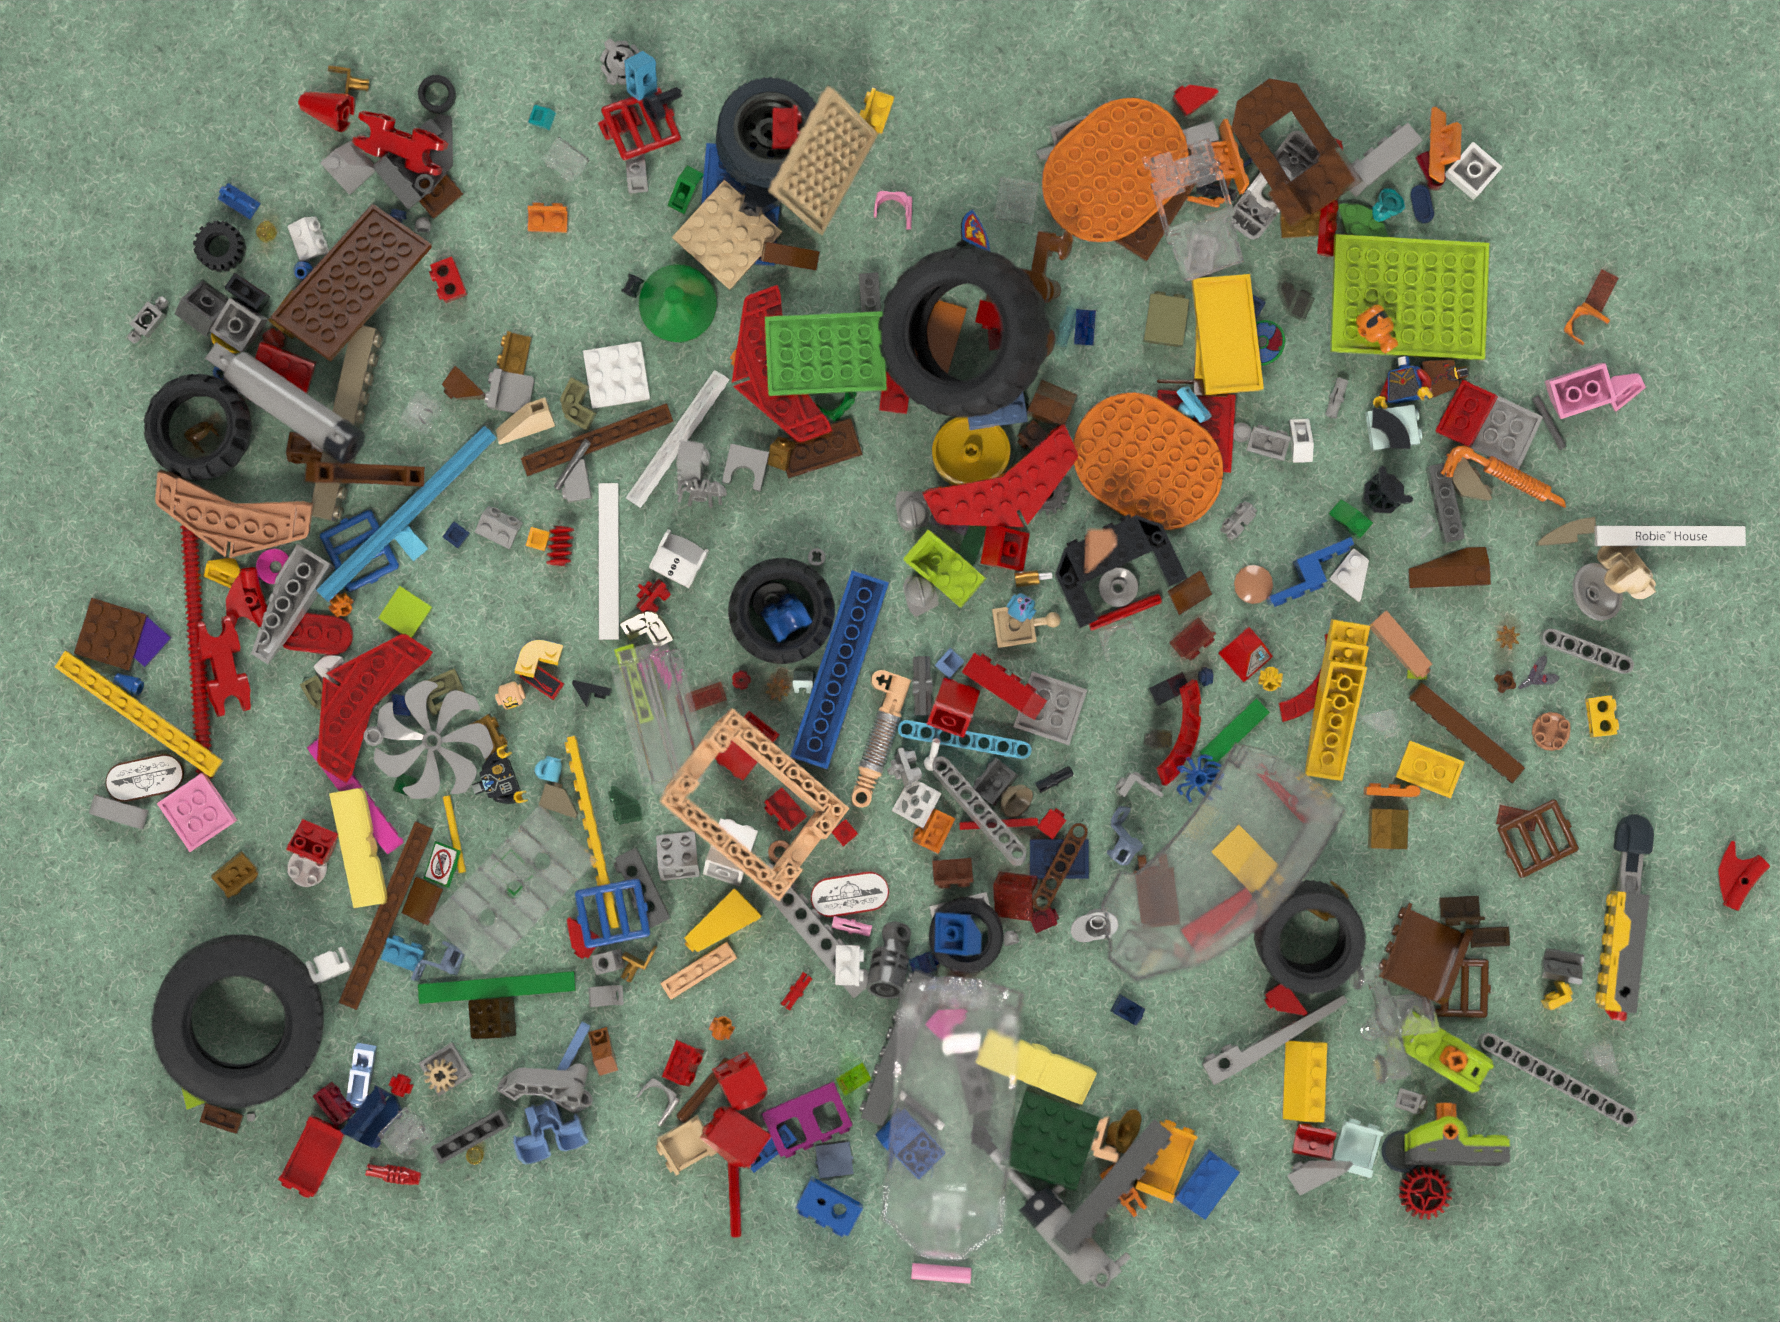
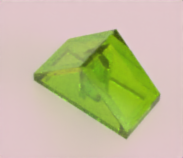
M863 1062L835 1078L844 1096L872 1080Z

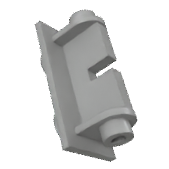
M1246 501L1240 503L1235 508L1233 515L1224 520L1220 531L1227 534L1226 536L1230 540L1236 539L1245 529L1240 523L1243 522L1245 525H1248L1256 516L1257 510Z

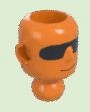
M1376 304L1357 316L1356 324L1360 336L1365 337L1370 343L1378 341L1383 353L1386 354L1398 346L1397 339L1390 334L1394 329L1392 318L1389 317L1381 305Z

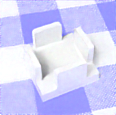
M344 947L338 948L343 958V963L340 962L337 953L332 951L314 958L319 971L318 974H316L311 961L305 962L315 984H320L353 969V965Z

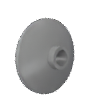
M1115 568L1104 573L1101 577L1099 592L1106 603L1115 607H1121L1134 600L1138 592V583L1136 577L1129 570ZM1116 584H1120L1122 586V589L1120 591H1116L1114 589V586Z

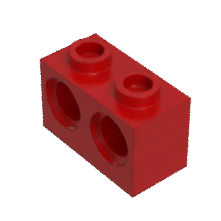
M452 256L430 265L432 270L429 271L432 281H436L439 288L436 289L440 300L443 299L445 303H449L468 295ZM442 267H447L449 270L446 276L439 275V270ZM449 285H454L456 287L455 292L450 295L447 294L446 288Z

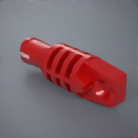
M367 1164L366 1176L382 1178L384 1182L401 1185L420 1184L421 1173L418 1171L389 1164L385 1165V1167Z

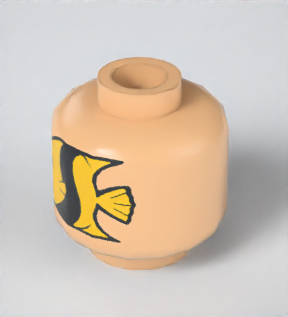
M515 681L499 686L498 694H495L498 705H503L505 709L520 706L523 704V699H526L522 685H518Z

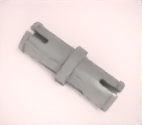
M1342 378L1336 379L1333 392L1329 395L1330 401L1325 416L1337 419L1340 405L1345 400L1343 396L1349 383L1347 380Z

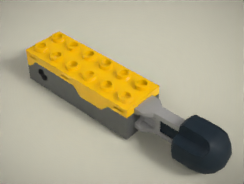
M1637 814L1622 818L1615 830L1613 847L1616 851H1621L1616 891L1611 890L1610 894H1607L1606 905L1609 906L1608 914L1604 916V925H1607L1606 933L1602 935L1604 953L1601 952L1599 960L1600 964H1602V972H1599L1597 977L1600 990L1595 995V1003H1598V1007L1604 1009L1610 1019L1625 1021L1627 1013H1637L1650 895L1640 894L1643 857L1644 854H1650L1653 850L1654 829L1649 820Z

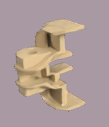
M1601 546L1597 559L1605 568L1609 569L1605 574L1604 582L1613 592L1623 593L1627 591L1636 599H1645L1656 592V583L1651 570L1635 552L1638 546Z

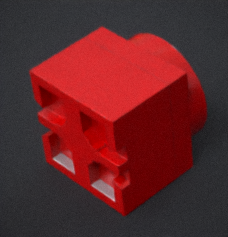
M747 1051L712 1069L726 1099L734 1110L749 1108L760 1102L767 1095L768 1089L755 1062Z

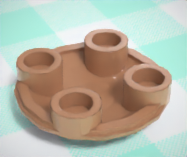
M1250 565L1241 569L1236 575L1234 589L1238 597L1244 602L1251 604L1261 603L1271 594L1273 580L1269 572L1263 567Z
M1544 713L1536 718L1532 726L1533 740L1544 750L1554 751L1562 749L1570 738V722L1559 713Z

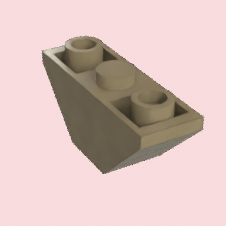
M1462 457L1456 466L1453 477H1451L1453 487L1459 497L1486 502L1491 500L1492 491L1487 484L1483 485L1479 479L1481 475L1476 468L1472 469L1468 463L1470 459Z

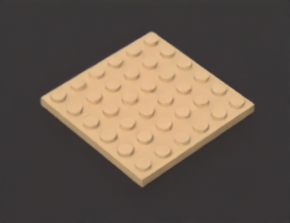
M827 86L826 90L821 94L817 106L811 112L808 122L802 128L799 138L792 146L789 156L783 162L776 179L772 181L769 191L810 228L823 235L876 140L878 133L834 89Z

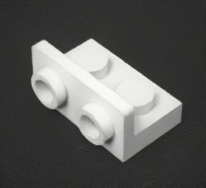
M836 945V985L859 986V981H863V970H859L860 962H863L864 950H860V945Z

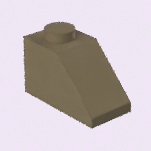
M552 781L551 784H545L538 806L577 818L578 813L566 789L562 788L563 785Z

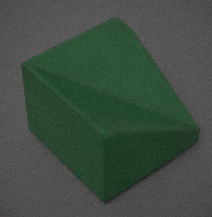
M403 773L397 777L392 791L408 796L403 791V788L416 784L419 779Z

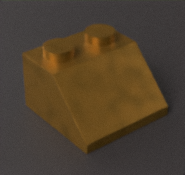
M1369 809L1368 848L1407 849L1409 810Z

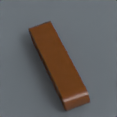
M1075 823L1068 830L1033 896V905L1038 910H1046L1051 905L1087 837L1088 829L1084 824ZM1077 826H1081L1084 830L1081 837H1075L1073 834V830ZM1069 843L1075 847L1071 855H1067L1064 852V846ZM1058 861L1065 863V869L1062 872L1055 870V864ZM1049 878H1053L1056 881V887L1053 889L1046 888L1045 883ZM1039 896H1045L1047 899V903L1043 907L1036 904Z

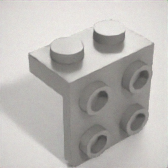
M494 368V371L490 372L488 384H491L490 392L487 391L485 395L487 407L489 409L516 413L524 405L530 403L534 378Z
M1133 772V774L1127 773L1125 778L1121 777L1115 785L1117 788L1116 793L1122 797L1127 795L1134 782L1158 797L1162 798L1164 795L1161 792V787L1153 782H1150V784L1144 781L1145 777L1138 772Z

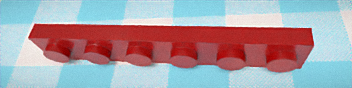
M1334 138L1343 151L1342 141ZM1338 199L1320 210L1317 254L1325 257L1334 256V235L1337 230L1336 217L1339 209Z

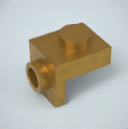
M778 437L770 445L768 465L786 471L789 467L790 453L796 443L787 438Z

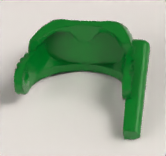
M845 392L843 403L833 410H825L818 404L816 406L830 419L837 421L855 403L854 398L857 396V393Z

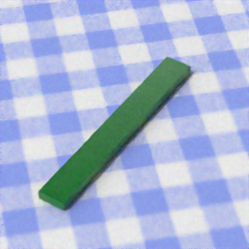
M574 971L418 984L419 1004L576 991Z

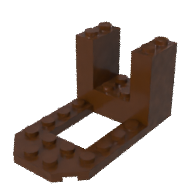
M1269 78L1237 101L1232 130L1272 188L1268 194L1289 226L1300 225L1362 182V179L1297 83ZM1290 112L1294 114L1321 155L1317 158L1319 160L1318 163L1292 181L1260 135L1261 132Z

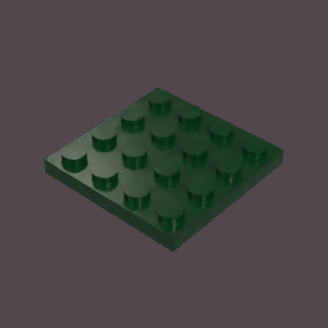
M1026 1090L1001 1165L1075 1192L1100 1117Z

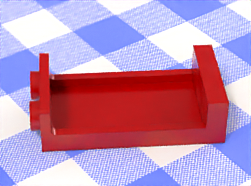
M313 1114L310 1115L282 1174L278 1178L282 1182L281 1185L288 1189L293 1187L299 1190L298 1194L303 1197H314L345 1137L340 1131L341 1128L335 1127L333 1124Z

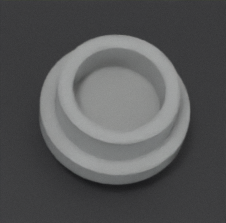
M1237 423L1234 426L1233 439L1235 441L1245 442L1250 438L1251 429L1247 424Z
M371 726L364 732V740L368 745L377 746L383 741L384 734L379 727Z

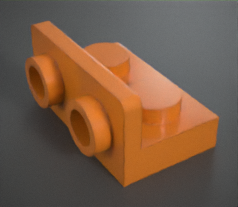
M532 203V206H527L528 232L567 233L568 209L563 207V204L552 203V206H544V203Z
M934 808L923 828L919 826L915 829L912 841L939 854L955 818Z

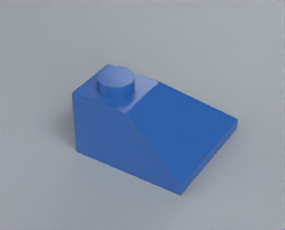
M935 913V952L959 955L981 953V933L970 915Z

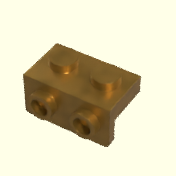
M241 851L214 872L211 878L224 891L225 896L230 898L237 895L247 883L250 884L255 881L258 870Z

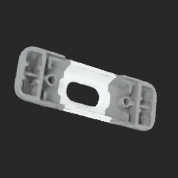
M1300 131L1291 132L1274 154L1291 181L1318 162L1317 158L1321 156L1310 138ZM1261 172L1228 215L1229 224L1251 240L1258 239L1280 212L1273 200H1266L1262 196V189L1268 182Z

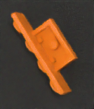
M1437 107L1431 108L1429 176L1442 183L1445 177V165L1461 159L1462 125L1455 122L1446 126V113Z
M1223 119L1219 127L1222 141L1207 143L1206 150L1216 180L1234 178L1239 194H1243L1249 185V177L1245 174L1244 162L1240 158L1238 143L1234 140L1232 126L1229 124L1228 119Z

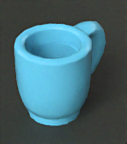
M546 756L544 760L536 764L535 774L539 779L559 782L562 770L561 759Z

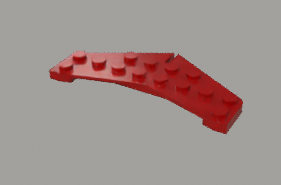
M778 285L748 295L743 303L732 383L748 377L750 380L734 385L733 388L797 442H805L832 432L829 421L808 394L769 396L765 317L782 316L781 293Z
M1063 424L1052 430L1046 439L1010 470L1000 476L942 488L941 486L933 487L923 491L922 494L936 522L942 525L1024 527L1017 511H1021L1028 525L1076 462L1078 452L1066 426Z
M400 634L325 673L341 684L337 686L323 677L317 763L321 768L343 782H348L355 767L372 708L423 665L433 653L431 650L410 636Z

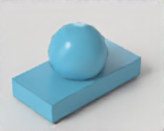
M1189 386L1180 388L1176 392L1183 400L1178 407L1179 412L1191 419L1195 416L1200 423L1212 417Z

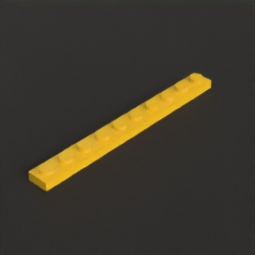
M64 651L55 665L56 669L210 777L215 775L223 762L222 759L68 651Z
M576 736L567 737L568 742H565L567 754L570 753L572 761H569L571 772H575L576 780H573L576 792L579 791L581 799H578L580 811L584 810L585 818L582 819L585 830L588 829L590 837L587 838L589 849H593L594 856L591 857L593 868H597L599 874L596 876V882L598 886L610 884ZM612 891L603 893L608 923L611 929L620 927Z

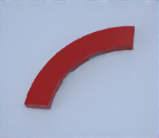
M1324 634V635H1325V647H1326V642H1327L1328 634ZM1321 669L1315 680L1306 690L1292 699L1278 703L1282 722L1300 717L1315 707Z
M1192 679L1179 688L1183 710L1179 736L1171 753L1156 768L1161 784L1167 786L1180 774L1177 767L1183 766L1186 758L1191 757L1198 739L1201 716H1199L1201 696L1197 680Z

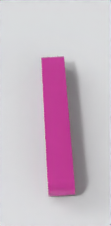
M318 739L307 747L316 761ZM323 769L339 792L363 787L354 775L345 783ZM365 790L373 825V837L383 850L390 854L402 845L404 841L401 837H398V832L390 822L385 820V815L378 806L374 805L375 802Z

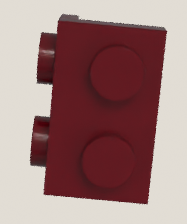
M330 1082L313 1095V1098L335 1127L356 1113L351 1103L344 1098L339 1087L333 1082Z

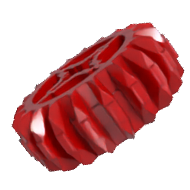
M1420 1166V1173L1414 1168L1413 1176L1408 1172L1406 1173V1176L1410 1178L1408 1181L1405 1179L1401 1180L1406 1186H1399V1189L1404 1191V1193L1399 1194V1198H1405L1401 1201V1205L1408 1204L1405 1211L1409 1212L1412 1210L1411 1216L1415 1217L1419 1213L1418 1218L1422 1220L1425 1214L1426 1218L1430 1220L1431 1213L1437 1218L1438 1214L1436 1211L1439 1210L1441 1213H1444L1445 1211L1441 1207L1443 1205L1449 1207L1445 1200H1451L1452 1197L1446 1195V1193L1452 1192V1189L1445 1187L1450 1184V1181H1443L1446 1176L1445 1174L1438 1176L1440 1172L1438 1169L1432 1173V1167L1428 1166L1425 1172V1168ZM1425 1177L1420 1187H1412L1418 1179ZM1431 1178L1438 1182L1441 1193L1432 1190ZM1428 1188L1427 1190L1432 1194L1426 1195L1423 1199L1424 1196L1419 1192L1425 1191ZM1410 1193L1419 1196V1208L1412 1203ZM1431 1199H1439L1434 1206L1426 1208Z

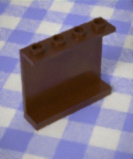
M1409 902L1399 910L1397 918L1400 919L1391 931L1393 938L1392 941H1388L1385 947L1387 954L1379 963L1378 969L1381 970L1378 976L1444 1005L1451 996L1474 931L1468 928L1462 933L1412 911L1411 907L1413 904Z

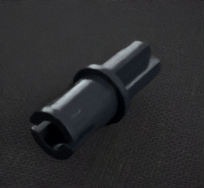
M1067 766L1054 774L1051 772L1049 776L1035 782L1039 792L1042 793L1051 787H1058L1059 783L1072 777L1074 773L1071 767Z

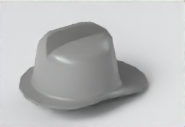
M899 491L896 496V510L900 526L906 531L927 526L929 512L922 492Z
M922 575L909 576L905 579L903 585L908 608L914 616L917 617L938 606V597L934 584Z
M1093 909L1073 922L1071 935L1079 942H1090L1107 938L1115 933L1117 921L1112 914L1107 913L1105 910Z

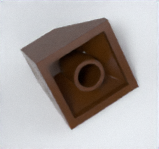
M456 366L453 367L442 383V386L445 388L443 392L450 399L453 397L457 400L485 399L486 394Z

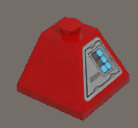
M1247 627L1218 653L1243 682L1249 679L1273 657L1262 640L1250 627Z

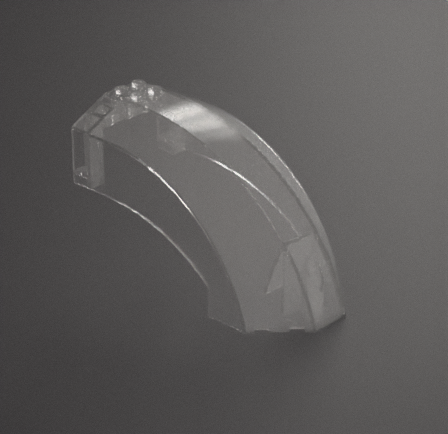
M1235 743L1206 795L1167 845L1138 872H1118L1101 903V911L1104 913L1106 923L1103 924L1105 939L1108 940L1109 944L1108 960L1134 981L1138 982L1198 966L1230 950L1258 929L1291 896L1316 863L1347 809L1329 790L1291 764L1263 748Z
M945 976L904 982L898 1010L894 1097L888 1163L883 1188L882 1219L887 1224H890L906 1243L909 1242L920 1257L960 1261L966 1257L967 1253L973 1249L976 1250L986 1243L988 1238L994 1234L997 1235L1003 1229L1016 1104L1024 993L987 980Z

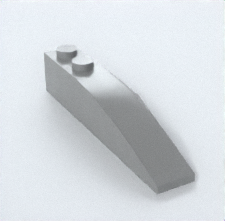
M299 544L296 545L276 577L275 586L262 619L261 629L258 631L251 652L252 655L266 664L271 662L319 594L316 589L330 576L335 566Z

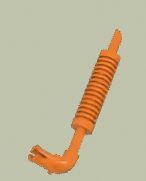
M1457 446L1446 455L1448 457L1441 473L1444 475L1446 472L1447 477H1453L1456 466L1462 457L1470 458L1482 464L1484 472L1524 491V493L1542 502L1548 499L1566 508L1564 499L1552 493L1551 486L1521 472V470L1504 463L1494 456H1490L1487 459L1467 446Z

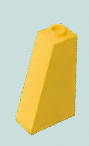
M734 888L684 938L686 940L684 944L692 952L694 950L699 952L757 921L762 915Z

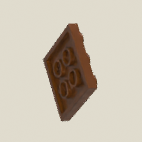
M91 597L74 654L131 671L148 615Z

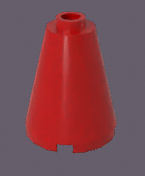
M305 92L298 99L301 111L337 132L343 133L351 124V122H348L350 114L354 116L355 99L349 94Z

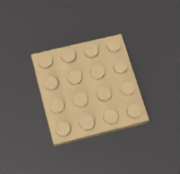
M724 180L672 236V239L726 288L731 290L761 257L764 241L774 243L782 234V231L763 214L755 217L739 212L742 195Z

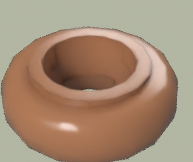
M777 840L770 845L768 855L772 862L777 863L780 859L774 854L775 848L781 846L787 850L790 846L786 841Z

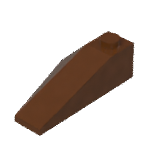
M1466 547L1408 569L1409 588L1491 585L1490 562L1486 547Z

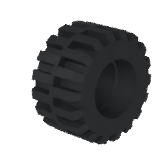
M217 220L214 223H206V227L201 226L199 228L201 231L199 234L197 232L195 234L196 241L193 240V245L195 246L193 250L197 255V259L204 266L212 271L228 272L230 268L235 269L237 263L241 264L243 261L241 257H245L246 252H244L246 244L244 243V237L234 226L225 221L219 222ZM218 236L227 237L230 242L228 252L221 257L212 256L209 250L211 241Z

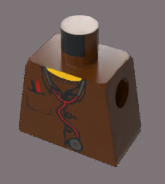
M1454 360L1424 361L1420 363L1421 369L1432 379L1430 392L1433 396L1432 398L1428 397V400L1460 387L1459 379L1468 377L1467 367L1456 368Z

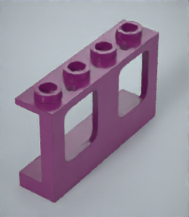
M834 1081L762 1112L780 1157L785 1155V1158L797 1154L796 1150L800 1148L807 1150L814 1147V1142L821 1140L823 1143L832 1139V1134L837 1132L840 1135L850 1131V1127L853 1126ZM832 1101L840 1115L842 1126L822 1133L812 1111L815 1107ZM792 1117H797L806 1136V1141L786 1149L776 1126Z

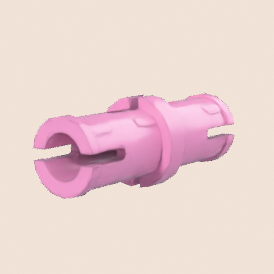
M834 916L831 928L846 931L851 935L855 933L870 937L872 925L855 922V919L847 920ZM843 924H845V925H850V926H853V927H858V928H861V929H856V928L844 926Z

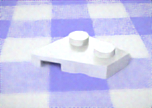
M1353 548L1329 580L1357 602H1360L1369 560Z

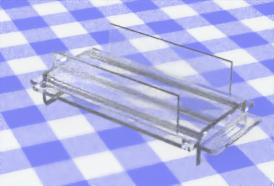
M666 639L617 652L620 664L610 667L643 787L653 785L655 795L664 792L668 782H670L703 739L680 650L670 651ZM678 653L679 657L674 658L673 654ZM619 669L620 672L615 674L614 670ZM703 774L697 780L699 783L705 782ZM645 777H648L649 781L644 782L643 779Z

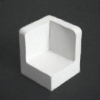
M325 655L314 665V668L322 682L323 677H325L334 684H338L339 682L325 673L345 662L340 656Z

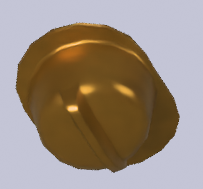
M1130 1109L1123 1115L1121 1120L1112 1122L1108 1127L1105 1142L1116 1147L1120 1153H1125L1131 1147L1140 1131L1142 1121L1140 1112L1136 1109Z

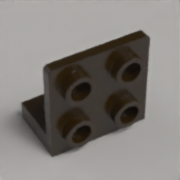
M1479 895L1439 898L1440 921L1445 922L1446 925L1460 926L1461 922H1465L1468 925H1478L1480 921L1485 920V916L1480 915Z

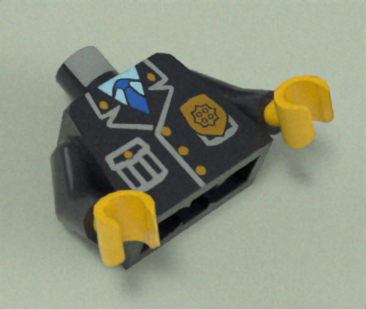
M505 744L499 747L484 762L482 771L479 772L481 781L472 784L475 795L486 792L488 798H493L497 803L509 805L527 802L528 799L524 800L522 798V794L526 793V791H521L509 757H507L512 752H505L504 748L507 746Z

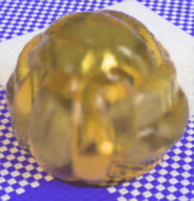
M263 221L258 225L256 235L259 240L268 243L275 239L277 229L273 223Z

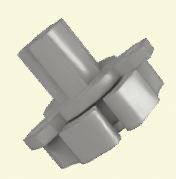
M608 39L604 42L606 49L603 51L600 60L602 64H605L607 58V66L611 73L606 70L605 65L601 66V70L607 77V83L611 85L616 83L626 85V78L619 77L626 75L624 60L634 56L632 51L636 54L640 51L636 45H631V50L628 49L629 44L627 41L614 42L612 39Z

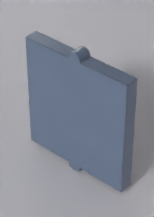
M849 1142L815 1146L817 1156L815 1163L818 1164L819 1178L854 1174L852 1166L853 1156H851Z

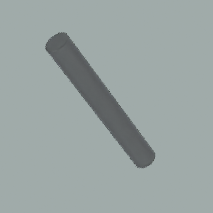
M1534 397L1532 401L1540 416L1543 417L1542 419L1559 450L1567 447L1540 397Z
M584 439L555 483L554 487L557 490H561L565 480L590 446L591 442Z

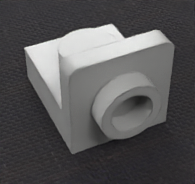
M1400 1088L1394 1107L1422 1115L1428 1105L1427 1096Z

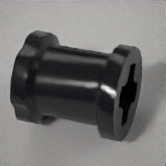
M629 273L627 283L621 289V292L636 299V293L640 285L644 283V280Z

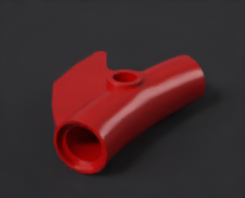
M247 567L239 570L240 573L233 582L225 600L226 615L230 617L234 628L239 617H246L254 622L258 628L261 627L264 613L268 607L261 589L257 568Z
M1735 841L1729 843L1718 867V878L1723 905L1739 911L1752 887L1770 868V865L1760 855L1744 860L1739 859L1736 856Z

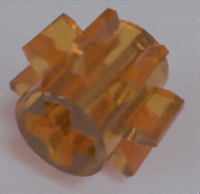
M1505 625L1502 632L1496 631L1499 634V638L1495 641L1502 643L1500 648H1504L1507 645L1509 649H1512L1513 643L1519 644L1516 638L1520 633L1514 632V626L1508 630ZM1510 633L1509 637L1512 640L1505 641L1506 637H1504V634Z
M773 678L774 683L772 685L767 683L770 690H767L765 693L772 694L770 700L778 697L779 702H781L782 695L788 697L785 689H788L789 686L782 685L784 679L779 683L776 678ZM776 684L783 688L780 691V695H777L775 692L772 693V689L775 688L774 685Z

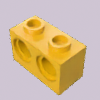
M1612 695L1586 698L1590 737L1617 734L1619 722L1614 715L1617 707L1615 699H1612ZM1600 701H1603L1606 705V709L1603 712H1600L1597 708V704ZM1603 720L1608 723V729L1605 732L1600 728V723Z

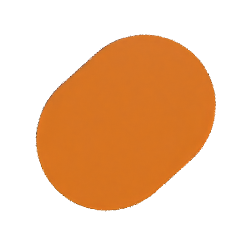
M1123 98L1112 100L1099 106L1062 138L1047 158L1042 176V191L1049 213L1065 231L1070 232L1071 235L1090 242L1115 241L1133 233L1176 194L1183 183L1188 167V148L1183 130L1168 111L1155 103L1143 99Z
M1136 392L1110 396L1093 406L1085 414L1077 427L1073 443L1078 452V459L1074 463V467L1080 481L1093 497L1123 516L1130 514L1133 517L1137 515L1162 524L1165 530L1182 528L1201 518L1218 497L1223 480V463L1214 439L1200 424L1156 397Z

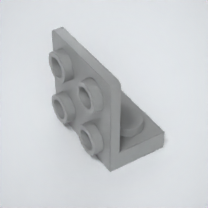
M694 831L656 836L658 870L661 881L700 877Z

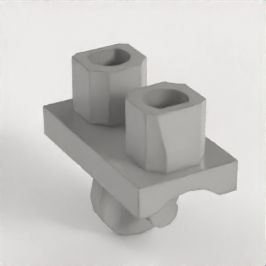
M899 748L897 750L898 754L895 755L896 760L890 761L891 767L887 771L889 775H895L896 780L902 778L904 787L908 788L911 787L912 782L921 779L922 773L919 767L910 769L909 764L916 762L915 752L904 751V748Z

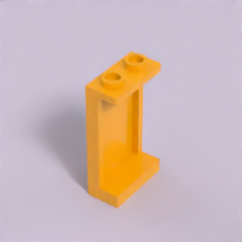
M1165 1119V1122L1160 1121L1159 1123L1172 1134L1169 1138L1171 1143L1165 1150L1160 1148L1156 1153L1159 1157L1152 1165L1148 1163L1144 1167L1146 1172L1139 1180H1136L1134 1187L1172 1203L1179 1180L1198 1136L1194 1134V1130L1185 1126L1182 1130L1175 1127L1177 1123Z

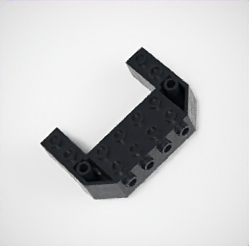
M1129 514L1120 518L1121 522L1113 525V522L1103 526V530H1113V535H1116V547L1089 573H1084L1085 539L1079 542L1075 539L1066 543L1067 547L1062 552L1054 578L1079 629L1098 620L1082 585L1136 558L1152 553L1167 587L1187 579L1162 524L1137 515L1131 517Z

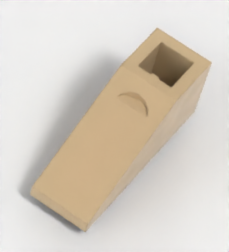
M542 398L524 405L495 430L499 445L555 427V423L546 398Z

